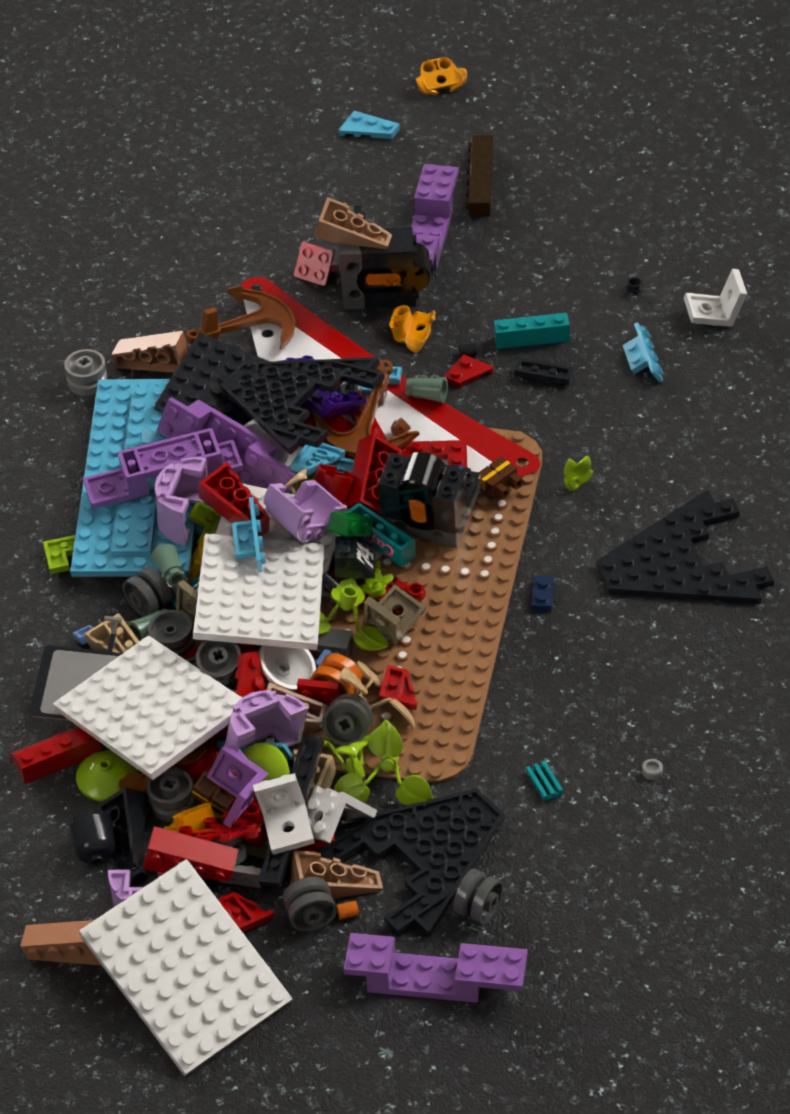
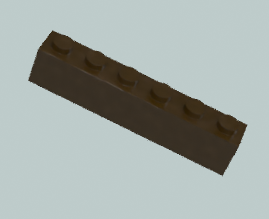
M472 135V142H468L467 175L470 176H467V186L469 187H466L465 207L469 209V216H490L493 135Z

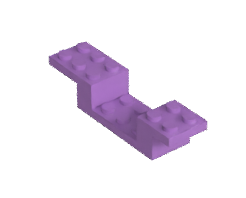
M424 164L414 196L415 215L411 227L413 235L417 237V243L427 249L428 259L423 265L416 268L437 270L453 214L452 195L458 178L459 167Z
M172 397L168 399L156 431L167 438H173L212 428L217 443L234 440L244 471L238 472L237 475L243 484L268 489L270 484L282 483L285 486L298 473L274 459L278 449L276 445L204 402L197 400L187 407ZM287 487L284 493L292 494L289 487Z
M208 428L118 451L120 469L83 478L93 510L149 495L146 478L158 476L166 466L171 463L174 465L180 463L181 459L191 457L207 458V475H210L225 462L230 464L234 473L244 471L234 440L217 443L213 429Z
M350 933L344 974L366 976L367 992L478 1003L480 987L513 991L523 990L528 951L527 949L461 943L458 959L396 953L395 937Z

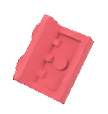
M302 242L294 277L326 286L330 272H337L339 265L332 263L335 252Z

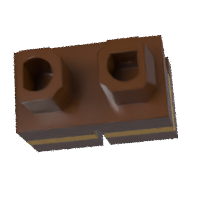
M502 456L489 464V467L487 466L478 472L481 475L480 492L485 490L492 500L495 497L503 500L510 494L509 487L516 490L522 487V478L517 475V468Z
M204 771L193 786L192 797L201 803H210L212 810L223 815L236 797L220 786L217 789L218 785L208 779V772Z

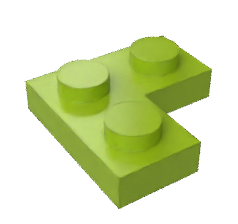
M197 500L187 517L204 528L196 544H199L205 533L216 534L221 518L218 512Z
M76 535L43 542L50 574L70 570L67 556L73 555Z

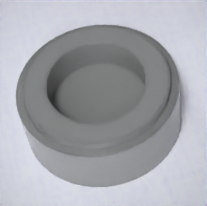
M648 759L642 764V775L645 778L656 780L662 776L663 765L659 760Z

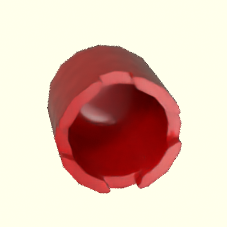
M328 464L317 465L314 480L345 505L354 480V474L347 470L344 473L336 471V466Z

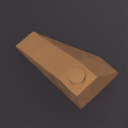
M327 197L313 236L331 243L381 249L388 248L392 234L375 223L367 222L363 219V215L360 213L355 214L349 210L350 207L345 203Z
M294 850L292 853L290 885L306 877H319L328 883L333 899L383 890L379 871L356 864L349 866L340 863V859L333 858V860L323 858L321 853L314 851Z

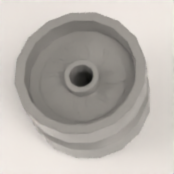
M78 350L70 354L64 362L68 388L76 395H94L97 392L98 380L108 379L105 358L96 350Z

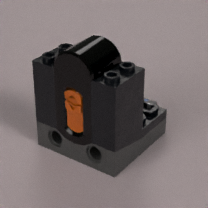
M349 206V210L355 214L360 213L364 216L363 219L365 220V212H361V206ZM412 227L383 228L392 234L387 249L339 243L343 310L392 308L402 305L408 307L416 306V299H419V291L426 288L430 283L431 270L429 250L424 245L417 243V237L413 235Z
M414 452L410 456L390 453L378 482L381 518L410 537L457 548L481 488V475L478 472L471 471V468L454 464L452 466L445 465L439 457L428 452Z

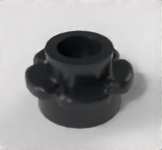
M637 277L629 278L625 286L626 290L632 294L639 293L644 287L641 279Z
M134 866L130 869V883L139 886L147 881V870H143L140 866Z

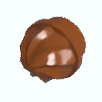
M402 418L394 420L391 426V432L394 436L401 435L411 429Z

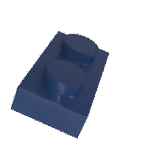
M534 576L531 611H552L554 577Z

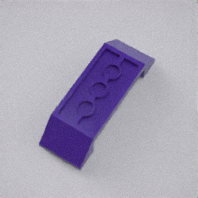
M305 355L302 358H286V360L281 361L315 359L312 356ZM317 389L304 404L321 418L354 414L366 404L367 400L354 391L341 395L336 390L331 393Z

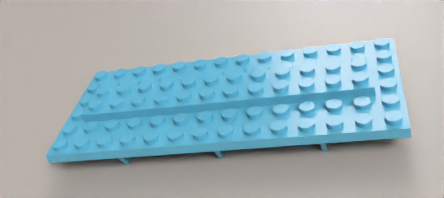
M170 379L98 380L84 478L120 469L118 451L140 446L143 428L153 431L157 430L163 413L154 410V406ZM158 476L146 478L149 495L93 510L83 481L70 570L71 577L136 576L137 572L146 566L152 567L160 573L151 561V554L156 547L162 544H172L176 547L185 575L190 576L195 522L187 517L195 503L189 502L184 515L185 528L191 529V533L185 546L167 539L158 527L155 482Z

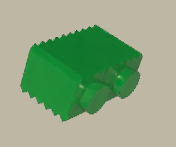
M332 512L327 529L330 532L345 537H369L373 519L352 512Z

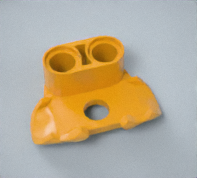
M447 57L427 60L422 63L420 77L416 78V82L423 94L437 96L439 95L437 89L450 87V92H454L459 87H462L467 80V70L465 68H457ZM446 79L445 83L441 84L437 82L438 80Z
M402 305L397 307L389 323L394 340L405 343L407 348L414 353L419 352L430 336V328L432 322L435 321L436 312L424 313L415 311L414 315H412L408 306ZM425 326L423 330L417 331L418 327Z
M203 803L173 816V823L170 826H165L164 829L178 832L181 826H191L193 830L209 829L204 828V818L215 817L216 822H223L220 814L212 810L210 803Z

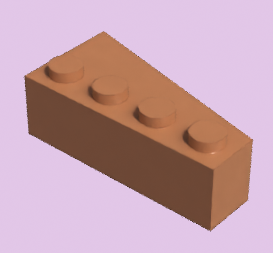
M183 331L119 340L112 353L116 368L175 373L189 349Z
M94 920L25 926L20 947L28 960L101 965L78 934L79 930Z

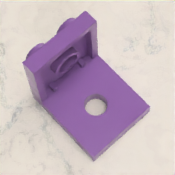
M228 745L221 749L207 778L237 798L223 824L230 828L254 800L255 792L253 785L262 782L268 775V772ZM230 769L234 770L238 776H234Z

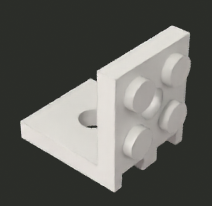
M732 269L720 296L686 293L684 301L691 323L733 327L747 292L739 269Z
M295 773L283 775L269 781L265 780L253 785L263 813L273 855L315 843L305 800ZM286 827H294L291 832H284Z
M316 785L306 807L313 838L330 843L343 810L375 818L377 812L376 809L344 792L338 793L332 789H323Z

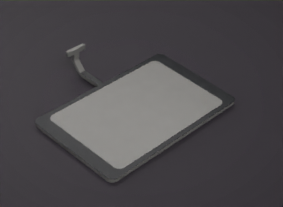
M104 617L105 621H111V636L107 651L52 645L44 648L30 707V715L32 717L70 721L54 709L53 703L123 654L113 652L117 635V622H122L121 617Z

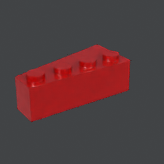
M225 462L199 482V498L230 523L252 520L249 498L252 497L251 491L242 484L240 477L232 471L228 462ZM253 498L254 504H258L260 516H256V520H260L262 532H258V536H264L269 532L270 516L257 499Z
M154 826L142 869L166 873L187 859L201 878L230 882L238 849Z

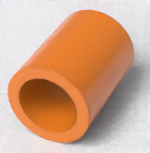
M356 900L336 905L340 920L359 915Z

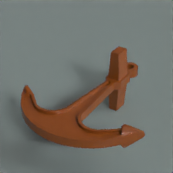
M242 285L228 288L227 293L238 301L244 299L259 304L261 307L259 310L218 324V311L216 308L206 309L203 312L202 325L199 330L192 329L186 333V341L193 344L199 333L217 340V337L222 333L270 323L282 329L280 350H283L294 336L296 322L292 310L277 297L262 291L245 289Z
M379 360L380 364L375 370L383 372L385 379L374 390L372 389L361 416L352 430L337 432L314 411L311 412L316 427L327 430L329 436L325 442L328 445L346 450V455L356 456L358 441L371 435L378 403L384 404L387 397V385L390 381L389 375L393 372V364L389 360ZM408 431L386 441L401 449L409 445L420 433L419 431Z

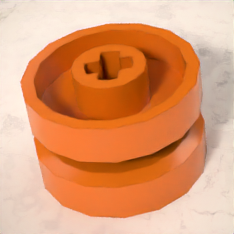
M331 653L324 657L310 680L339 683L340 695L346 693L354 694L357 688L349 682L339 679L340 672L343 668L347 667L361 682L363 681V674L360 668L346 656Z

